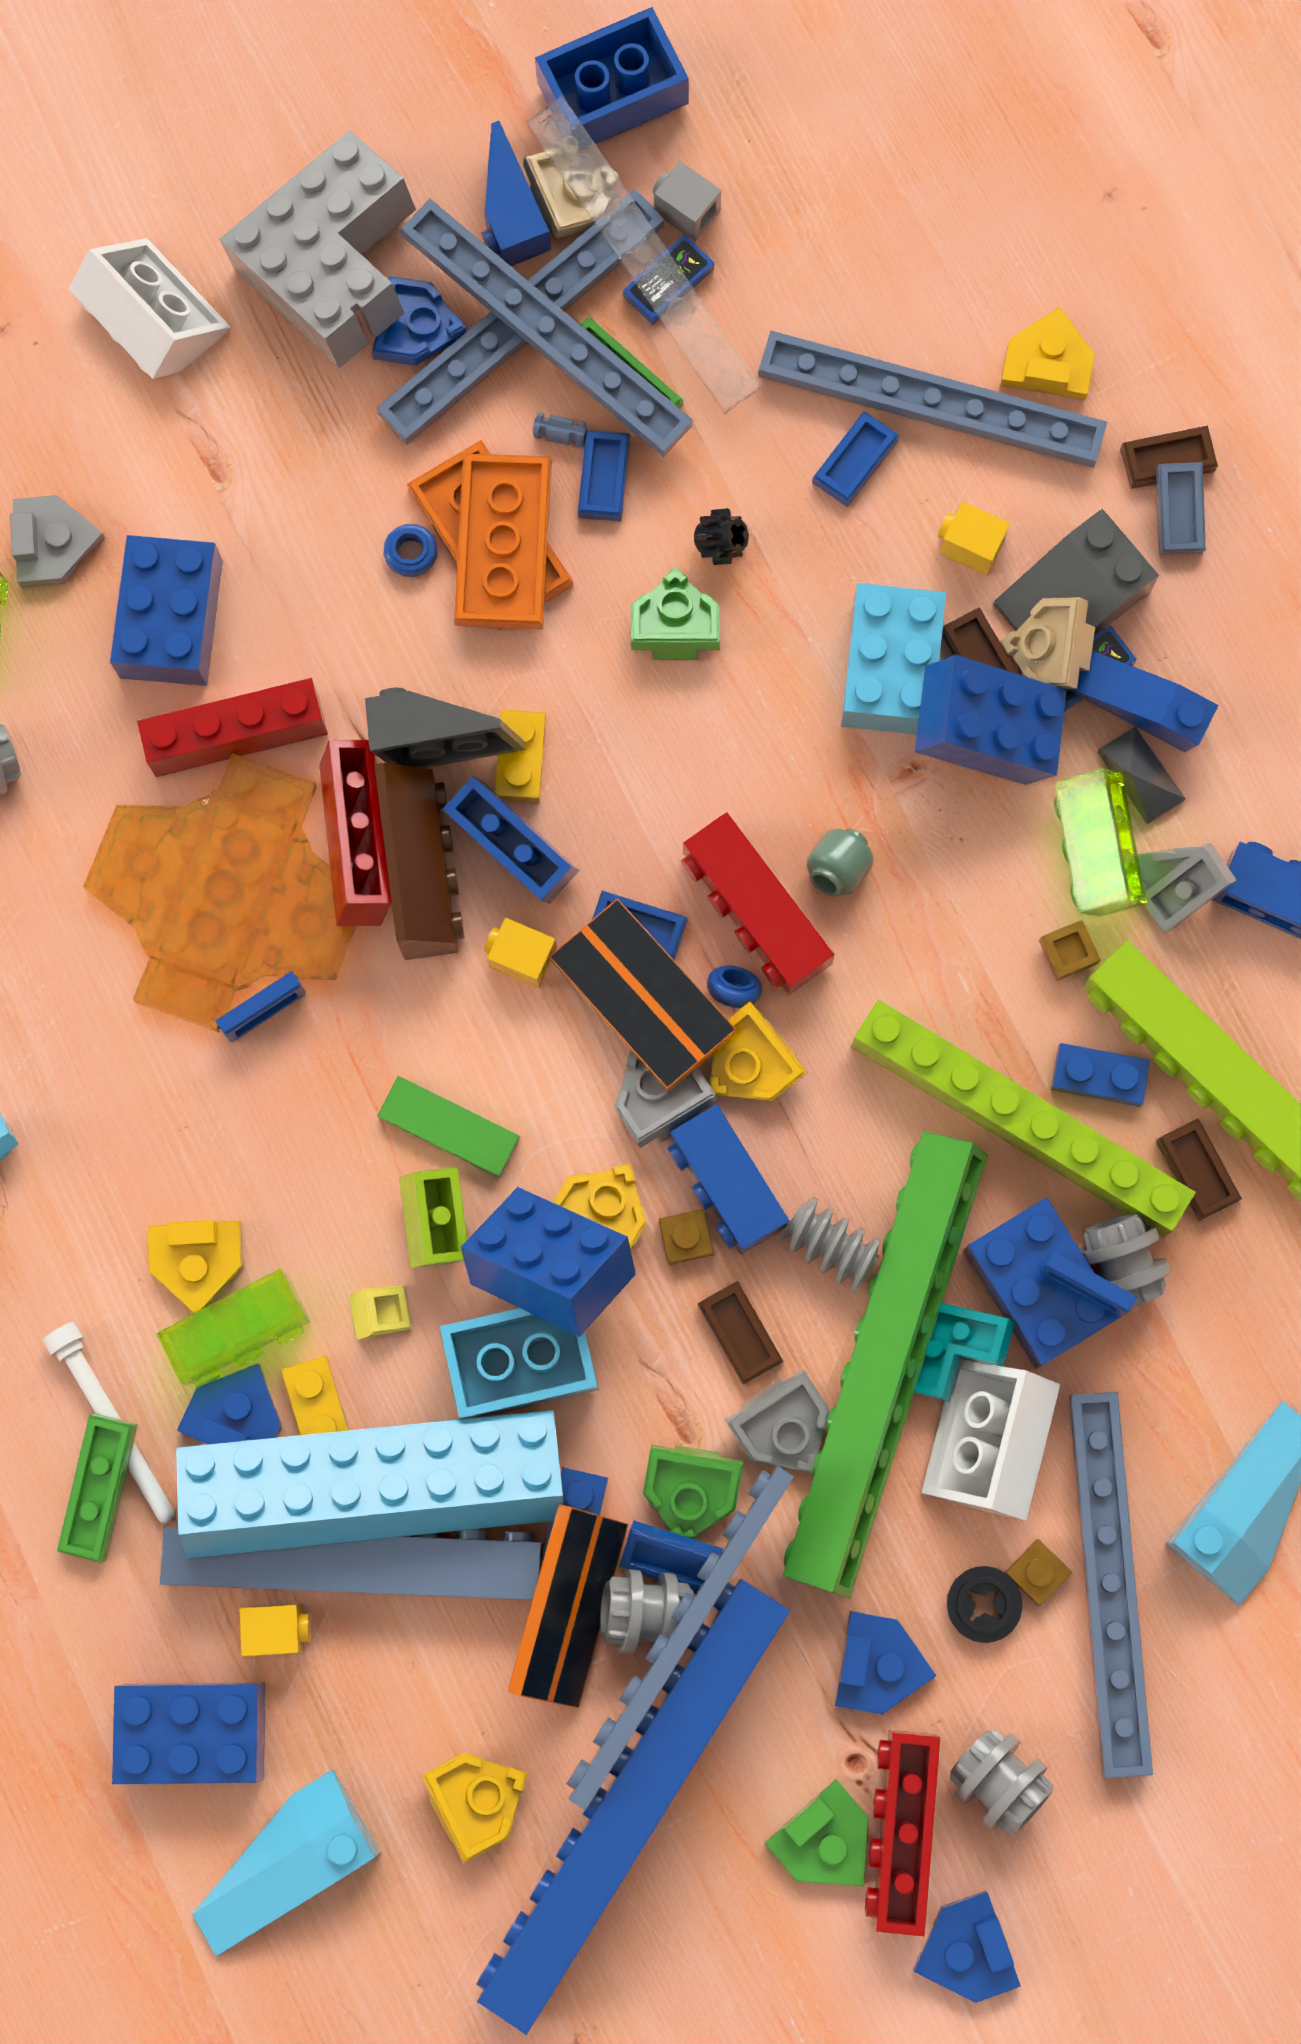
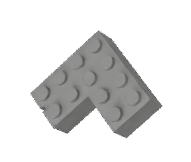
M350 130L219 238L234 270L338 368H341L369 344L354 313L358 308L370 334L375 338L405 314L392 282L362 255L412 214L416 208L404 178Z

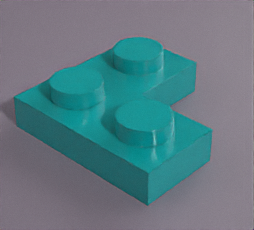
M941 1303L935 1328L928 1343L921 1373L915 1385L914 1394L949 1402L961 1357L991 1365L1004 1366L1015 1325L1014 1321L1001 1316Z

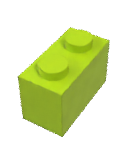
M458 1167L417 1171L399 1177L410 1268L464 1261L461 1246L467 1241Z

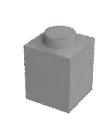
M681 161L671 173L665 171L653 187L654 209L666 222L694 241L699 238L721 210V189Z

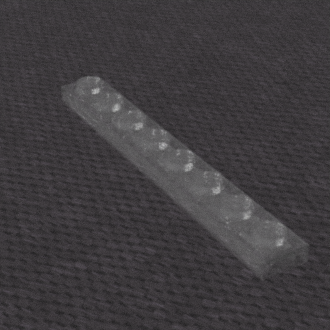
M563 96L526 121L527 126L723 413L726 414L760 390V385Z

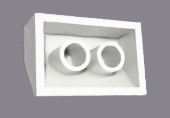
M147 238L89 249L68 288L81 302L83 308L101 323L109 332L111 338L119 343L137 362L139 368L152 379L183 371L227 334L231 327Z
M960 1359L949 1402H944L921 1493L982 1511L1027 1521L1060 1384L1029 1371Z

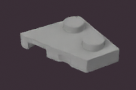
M1211 843L1128 855L1115 862L1164 933L1174 929L1237 881Z

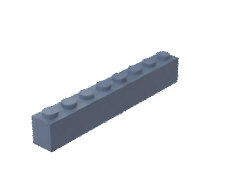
M177 1519V1527H164L160 1585L533 1600L542 1567L543 1543L532 1542L533 1533L505 1532L504 1541L486 1540V1531L461 1530L458 1531L457 1539L439 1538V1533L412 1535L411 1537H393L186 1559L179 1538Z

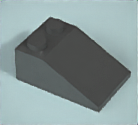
M1102 508L1065 536L994 601L993 605L1014 630L1017 631L1031 616L1030 611L1042 598L1080 597L1088 601L1086 623L1095 627L1094 635H1096L1150 594L1159 574Z
M398 687L383 689L379 692V696L365 698L370 751L388 764L426 768L526 750L525 741L500 718L415 692L406 691V689Z

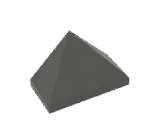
M1136 727L1098 750L1097 753L1147 824L1185 801L1186 798Z

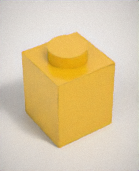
M962 501L956 515L948 512L939 529L937 536L943 539L940 554L988 576L1006 539L1010 522Z
M505 918L500 929L493 927L484 947V952L489 954L487 960L490 968L540 988L551 963L549 956L556 951L557 945L555 938Z
M302 1604L240 1608L241 1656L304 1652V1643L311 1642L310 1614H303Z

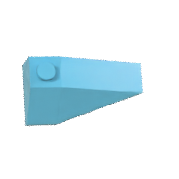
M1281 1401L1165 1543L1237 1606L1241 1605L1269 1570L1301 1484V1415L1284 1401Z
M334 1769L289 1797L192 1914L215 1956L233 1947L381 1853Z

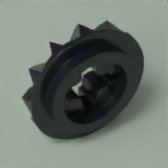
M988 1566L970 1568L959 1575L950 1587L947 1595L948 1617L957 1631L972 1641L990 1643L1001 1640L1015 1629L1020 1620L1022 1597L1019 1588L1009 1575L997 1568ZM997 1588L998 1591L994 1594L995 1598L991 1604L996 1609L995 1612L1001 1617L997 1619L994 1615L990 1616L987 1613H983L971 1621L970 1618L974 1614L973 1610L976 1604L972 1600V1596L967 1592L971 1590L975 1594L978 1593L981 1596H985L988 1592H992Z

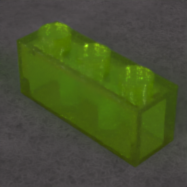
M1100 768L1055 782L1057 797L1054 800V808L1063 826L1065 840L1062 843V851L1065 860L1070 865L1073 880L1070 886V894L1073 903L1078 908V912L1101 917L1147 904L1123 775Z
M280 1268L157 1332L156 1335L179 1382L186 1386L194 1383L196 1389L209 1382L219 1379L221 1377L219 1370L225 1366L236 1362L237 1366L240 1367L261 1357L263 1353L260 1348L277 1340L279 1345H283L304 1334L302 1326L310 1323L311 1320L287 1273Z

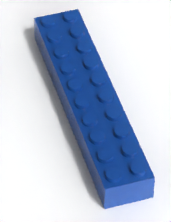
M739 1579L735 1586L729 1582L725 1586L713 1606L719 1610L710 1627L702 1623L687 1647L693 1651L690 1659L684 1668L677 1664L662 1687V1690L668 1694L660 1707L657 1708L651 1705L635 1730L641 1734L635 1747L632 1750L625 1746L609 1773L615 1776V1779L607 1791L602 1787L599 1788L586 1811L584 1810L582 1813L589 1818L583 1830L580 1832L573 1827L560 1847L556 1857L563 1862L554 1874L547 1869L529 1898L536 1903L529 1915L520 1911L502 1942L507 1944L509 1948L503 1958L494 1953L476 1983L477 1986L483 1989L477 2002L525 2035L528 2034L790 1612L789 1609L742 1579Z

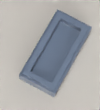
M1202 462L1158 464L1156 466L1159 554L1200 553L1206 551Z

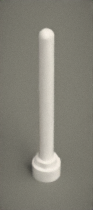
M74 1321L67 1323L44 1337L42 1342L51 1357L57 1356L60 1362H66L94 1412L121 1420L81 1352L84 1349L81 1343L84 1337ZM134 1442L128 1470L157 1519L161 1523H170L175 1517V1511Z

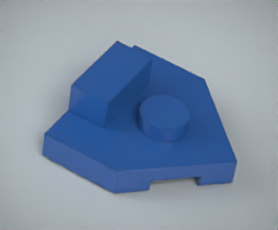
M389 276L388 280L392 282L405 314L375 338L372 350L373 359L417 366L458 340L467 332L466 326L457 314H454L446 305L432 282Z
M255 1364L197 1387L177 1431L207 1445L277 1438L282 1428V1423L268 1390L260 1364Z
M850 1611L835 1706L883 1715L937 1675L897 1619Z
M985 1890L941 1906L923 1950L920 1952L913 1967V1971L975 2003L1021 1987L999 1919L995 1915L988 1892Z

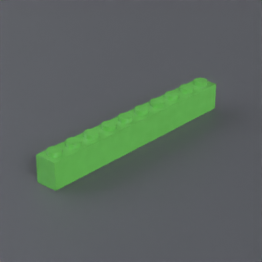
M923 1131L920 1142L914 1146L911 1152V1171L907 1184L898 1194L895 1222L892 1230L888 1231L883 1241L882 1252L884 1257L878 1274L874 1275L869 1285L868 1295L870 1301L865 1317L860 1319L855 1330L854 1338L856 1345L851 1361L845 1365L841 1374L842 1390L837 1405L831 1409L827 1418L826 1428L828 1434L823 1450L816 1455L813 1463L812 1473L814 1478L809 1494L804 1497L799 1507L798 1519L800 1523L795 1538L789 1543L785 1551L784 1577L849 1599L851 1598L911 1405L915 1385L918 1382L925 1360L928 1343L939 1315L938 1311L944 1299L988 1157L974 1143Z

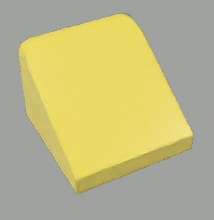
M404 1285L364 1289L350 1295V1305L357 1340L412 1330Z

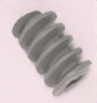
M812 1197L800 1206L777 1242L779 1243L791 1235L789 1247L791 1252L794 1253L806 1245V1262L810 1263L821 1255L823 1259L820 1271L826 1273L837 1266L836 1282L840 1284L850 1276L854 1277L851 1292L855 1293L879 1257L877 1251L880 1240L874 1238L866 1245H862L864 1229L860 1227L850 1235H847L846 1230L849 1219L844 1217L832 1225L830 1222L833 1209L828 1207L817 1215L815 1210L818 1199Z

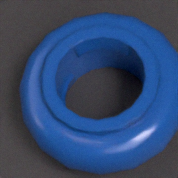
M404 524L396 527L388 534L384 542L383 555L387 565L395 573L404 577H416L424 574L433 566L437 558V544L434 536L426 528L417 524ZM407 541H416L423 546V551L418 558L405 560L398 555L399 547Z
M721 966L715 968L707 979L708 992L717 1002L725 1006L742 1008L748 1002L755 1004L761 997L762 985L759 979L752 972L744 968Z

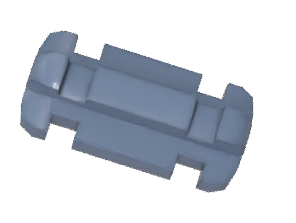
M538 413L534 420L533 436L536 439H540L541 435L546 436V441L565 445L575 442V447H582L586 437L587 426L583 421H580L579 425L573 424V419L555 415L544 418V413Z

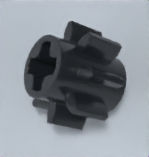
M729 508L711 510L710 516H701L700 523L696 526L694 532V543L697 550L701 553V557H712L713 565L731 564L732 558L742 557V551L745 550L749 541L748 528L744 521L741 520L742 517L731 516Z

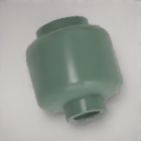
M853 829L828 830L821 837L807 859V869L810 874L811 883L819 891L830 896L853 893L873 865V854L868 847L866 838Z

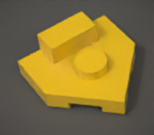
M1059 306L1009 339L1000 385L1086 400L1095 353Z
M748 1002L728 1019L737 1029V1034L713 1054L709 1086L715 1095L775 1101L809 1072L797 1059V1054L773 1024L765 1019L752 1002Z
M631 1163L614 1166L610 1170L587 1174L585 1172L568 1176L552 1203L627 1236L631 1250L647 1225L643 1206L640 1204Z
M215 1220L167 1222V1225L148 1226L149 1272L191 1311L199 1316L220 1290L243 1268L242 1223L239 1220L220 1222Z
M463 1752L420 1775L430 1795L428 1799L449 1842H453L463 1863L508 1839L517 1803L528 1774L527 1772Z

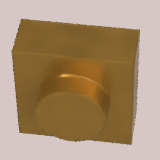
M1083 920L1046 934L1039 939L1057 981L1093 967L1101 961Z
M704 1209L659 1218L669 1265L714 1255Z
M1036 1539L1005 1573L1013 1579L1016 1585L1032 1601L1041 1606L1071 1575L1072 1571L1039 1539Z

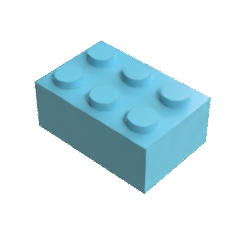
M857 583L842 710V727L917 735L925 666L940 660L946 592Z
M521 1308L439 1326L459 1419L486 1417L599 1390L586 1331L579 1337Z

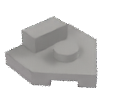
M57 495L13 499V513L10 514L12 556L16 560L17 582L20 587L65 583L76 571L75 567L91 550L94 551L105 539L104 534Z
M630 1050L626 1063L627 1070L622 1088L617 1096L615 1109L637 1145L641 1148L656 1138H659L661 1142L666 1141L670 1138L672 1130L696 1117L700 1111L718 1100L698 1067L668 1092Z
M802 1369L785 1381L779 1379L741 1404L743 1408L725 1419L751 1461L813 1474V1463L816 1455L819 1453L824 1428L826 1429L830 1410L807 1373Z

